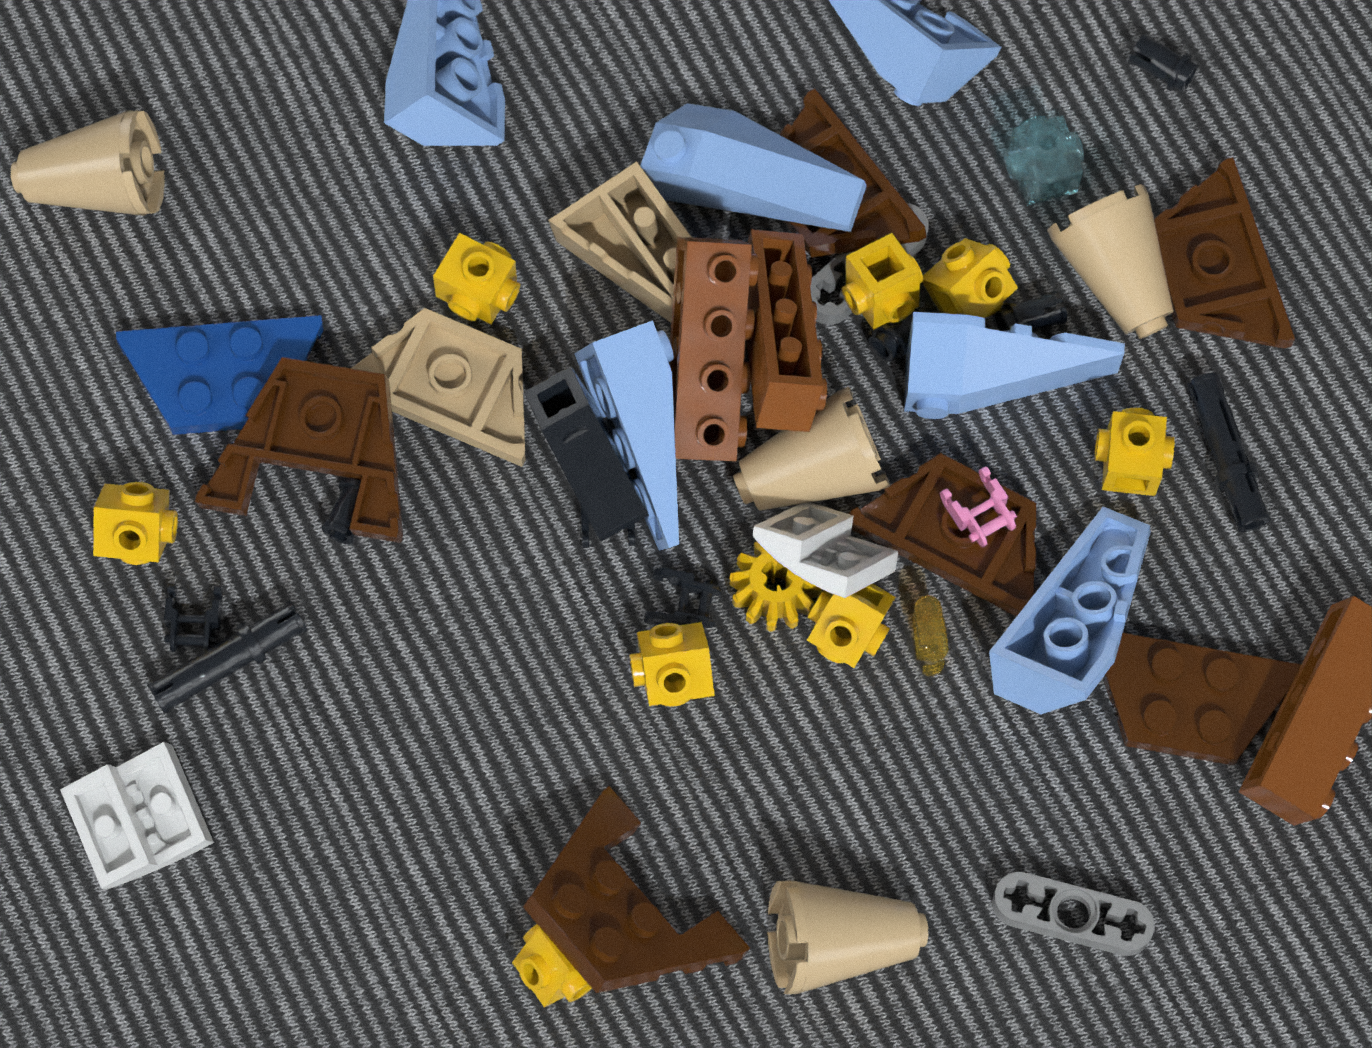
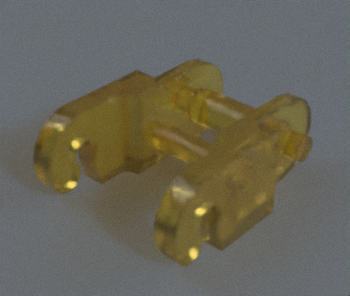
M925 595L920 597L914 606V613L912 615L913 639L916 660L935 663L934 665H924L922 673L926 676H936L944 668L949 647L942 606L937 598Z

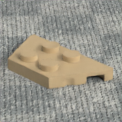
M424 308L406 321L398 333L387 335L371 347L372 353L351 368L386 375L390 382L392 412L516 465L523 466L526 459L521 348Z

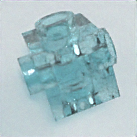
M1064 115L1050 119L1046 116H1035L1023 121L1018 127L1013 128L1009 149L1004 150V161L1010 179L1019 180L1028 206L1077 193L1083 173L1080 162L1084 161V152L1078 133L1076 131L1069 132Z

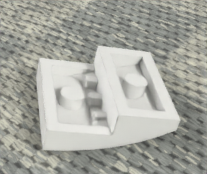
M809 502L799 504L754 526L753 537L780 564L805 581L843 598L856 593L896 570L898 551L852 537L851 530L854 516Z
M162 742L118 767L107 764L60 789L101 889L107 890L142 877L214 843L175 750L171 744Z

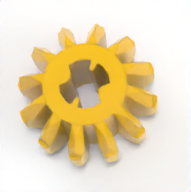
M755 542V557L746 553H740L737 557V565L741 571L730 574L729 585L738 590L733 595L732 603L736 608L749 607L746 613V621L749 624H753L761 616L767 617L766 629L772 632L777 627V619L783 618L786 625L793 629L798 626L797 612L809 615L815 605L811 598L820 596L822 589L792 573L774 559L758 542ZM770 578L773 584L775 583V578L785 580V590H781L780 585L777 586V591L767 589V579Z

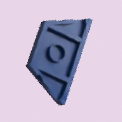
M322 315L118 331L116 332V339L121 351L128 358L149 397L153 399L168 428L173 435L242 429L248 420L247 412L280 359L284 357L307 361L316 339L321 338L324 327Z

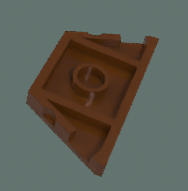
M814 88L809 91L803 99L804 108L792 126L786 124L779 135L861 178L867 186L851 232L783 220L792 233L803 234L807 253L811 257L857 251L891 233L900 244L920 242L927 236L924 224Z
M1234 158L1225 159L1218 165L1217 171L1199 186L1195 184L1180 197L1179 202L1174 207L1165 209L1154 219L1174 311L1171 315L1175 327L1283 349L1292 347L1295 337Z
M942 453L921 465L917 473L908 478H901L887 487L883 495L861 509L856 507L848 513L854 516L852 523L853 531L884 547L897 550L900 556L1016 617L1034 595L1036 503L1001 485L1008 496L1007 509L1009 512L1013 510L1016 513L1017 517L1014 518L1016 529L1011 531L1006 526L986 536L987 545L981 547L977 541L971 542L969 539L971 532L968 528L962 531L959 529L944 506L940 492L946 488L949 489L952 495L951 500L953 502L957 500L962 508L967 507L969 510L989 500L991 495L984 486L978 472ZM991 507L974 518L981 527L998 517V514Z
M1122 633L1115 662L1104 675V685L1109 700L1114 704L1118 714L1117 723L1125 746L1234 766L1290 689L1301 664Z

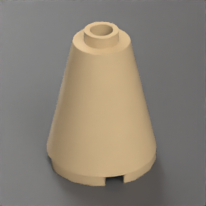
M138 110L122 112L20 151L17 162H13L11 165V180L14 190L17 193H22L27 202L145 216L160 210L165 184L164 170L154 171L152 154L162 153L155 126L148 113Z
M1140 184L1134 186L1136 197L1127 199L1124 191L1121 190L1068 215L1071 224L1065 230L1060 232L1057 223H1055L1047 231L1051 240L1124 334L1136 331L1138 338L1142 339L1166 328L1168 324L1165 317L1174 311L1149 194L1145 186Z
M849 386L827 398L823 411L816 410L810 432L782 430L739 460L741 472L734 474L733 478L745 505L754 502L758 510L761 511L875 492L890 486L886 473L875 476L874 472L881 470L878 463L881 459L858 404L848 408L845 403L853 399V393Z
M793 880L777 881L772 888L768 914H778L776 931L768 932V948L775 982L778 988H786L784 994H799L915 959L919 954L920 947L927 945L928 923L924 913H918L916 906L912 902Z

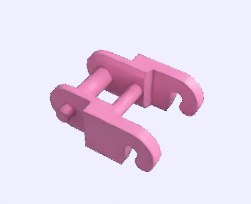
M987 466L979 470V476L991 496L989 500L969 510L967 507L962 508L957 500L953 502L951 500V492L947 488L940 492L944 506L959 529L962 531L968 528L971 532L969 535L971 542L977 541L981 547L987 545L986 536L1004 526L1011 531L1016 529L1014 518L1017 517L1013 510L1009 512L1007 509L1008 496L996 478L991 480V472ZM993 507L998 517L980 527L974 517Z

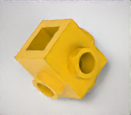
M461 233L458 234L433 275L436 297L447 302L449 308L454 313L470 321H475L476 318H479L491 325L500 309L507 312L511 308L520 290V283L517 282L516 261L512 259L511 254L507 250L493 242L487 241L481 244Z
M891 233L846 256V285L842 287V292L850 310L855 315L862 314L874 330L888 322L895 323L905 319L915 308L919 307L920 283L923 282V275L913 256L906 253Z
M967 238L946 249L942 259L923 275L922 282L940 313L965 314L983 318L995 314L1002 307L1003 302L1018 289L1008 271L1010 262L1005 254L993 244L984 245Z
M1126 408L1121 412H1112L1107 429L1098 428L1095 444V461L1104 462L1101 490L1149 496L1156 495L1162 480L1163 468L1171 469L1174 456L1175 438L1166 436L1167 417L1153 416L1154 414L1150 410L1143 408Z
M130 482L124 485L104 484L94 505L93 556L118 558L132 565L159 562L166 543H174L177 534L178 513L177 511L169 510V490L157 489L144 482Z
M874 584L846 598L823 590L807 617L816 623L807 641L817 646L819 653L828 660L835 663H846L855 668L864 651L874 657L890 628L881 622L896 597Z
M702 622L686 625L662 623L652 627L650 630L637 632L639 653L629 654L634 687H645L649 706L659 704L679 706L691 699L715 696L709 646Z
M537 924L523 936L526 944L512 963L520 973L524 984L534 992L544 1007L564 997L568 1002H573L592 989Z

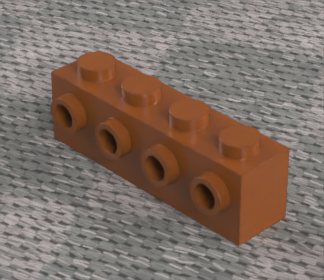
M751 229L747 243L752 244L751 253L758 256L759 268L756 285L749 286L747 308H753L755 325L753 337L751 340H746L748 362L751 368V388L756 428L810 432L816 410H824L827 399L826 378H822L821 372L822 343L820 339H817L816 334L817 306L811 297L812 268L810 264H807L804 236L797 233Z
M677 237L670 335L674 359L669 362L672 371L676 459L737 461V448H743L746 443L747 420L745 415H740L741 394L749 392L751 368L750 363L744 361L745 340H751L753 337L755 325L753 308H747L749 286H755L757 283L759 265L757 254L751 253L752 244L742 240Z
M1352 596L1330 606L1239 790V793L1293 826L1319 819L1328 811L1336 793L1332 786L1339 772L1345 770L1350 765L1358 751L1359 744L1355 739L1362 724H1366L1372 718V607Z

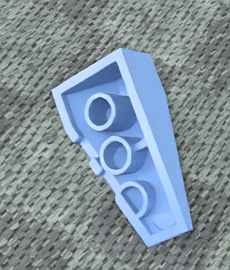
M480 0L407 1L386 79L384 123L423 146H495L504 141L505 97L502 85L492 82L487 61L494 57L491 41L482 40L476 17L483 11Z
M829 0L877 73L895 87L894 93L898 98L911 105L921 106L922 103L946 102L989 64L1001 49V46L962 17L951 11L947 12L945 17H942L920 5L921 0Z
M689 103L656 122L640 165L664 200L848 232L852 230L867 186L861 178L736 111Z
M913 312L906 353L904 411L916 412L922 418L940 419L948 416V414H960L1118 373L1124 356L1125 343L1071 333L1056 334L1048 340L1039 338L1037 334L1033 333L1032 326L1015 323L1011 326L1010 330L999 331L985 328V318L965 314Z
M652 320L592 342L574 354L589 394L595 401L602 418L607 417L613 421L615 429H613L614 443L628 470L634 468L638 478L632 481L649 514L644 519L660 551L679 545L672 371L668 363L673 361L674 355L666 333L663 330L657 331Z
M1106 507L1101 508L989 651L995 695L1039 714L1060 709L1088 698L1115 662L1151 533L1150 525Z

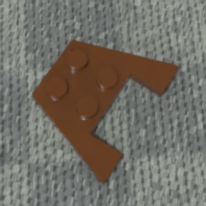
M282 357L247 412L248 420L233 444L226 446L218 459L220 465L208 485L203 484L198 491L195 503L203 509L247 516L260 463L360 479L361 484L350 525L351 532L357 536L401 543L403 528L390 382L385 374Z
M610 786L605 788L524 904L523 908L596 993L656 981L662 974L682 970L685 974L702 971L709 964L724 962L725 966L742 960L751 948L719 911H716L679 935L662 916L661 912L630 879L624 869L607 852L632 836L641 825L639 819Z

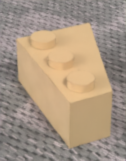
M636 161L548 221L556 242L671 323L677 237L691 236Z

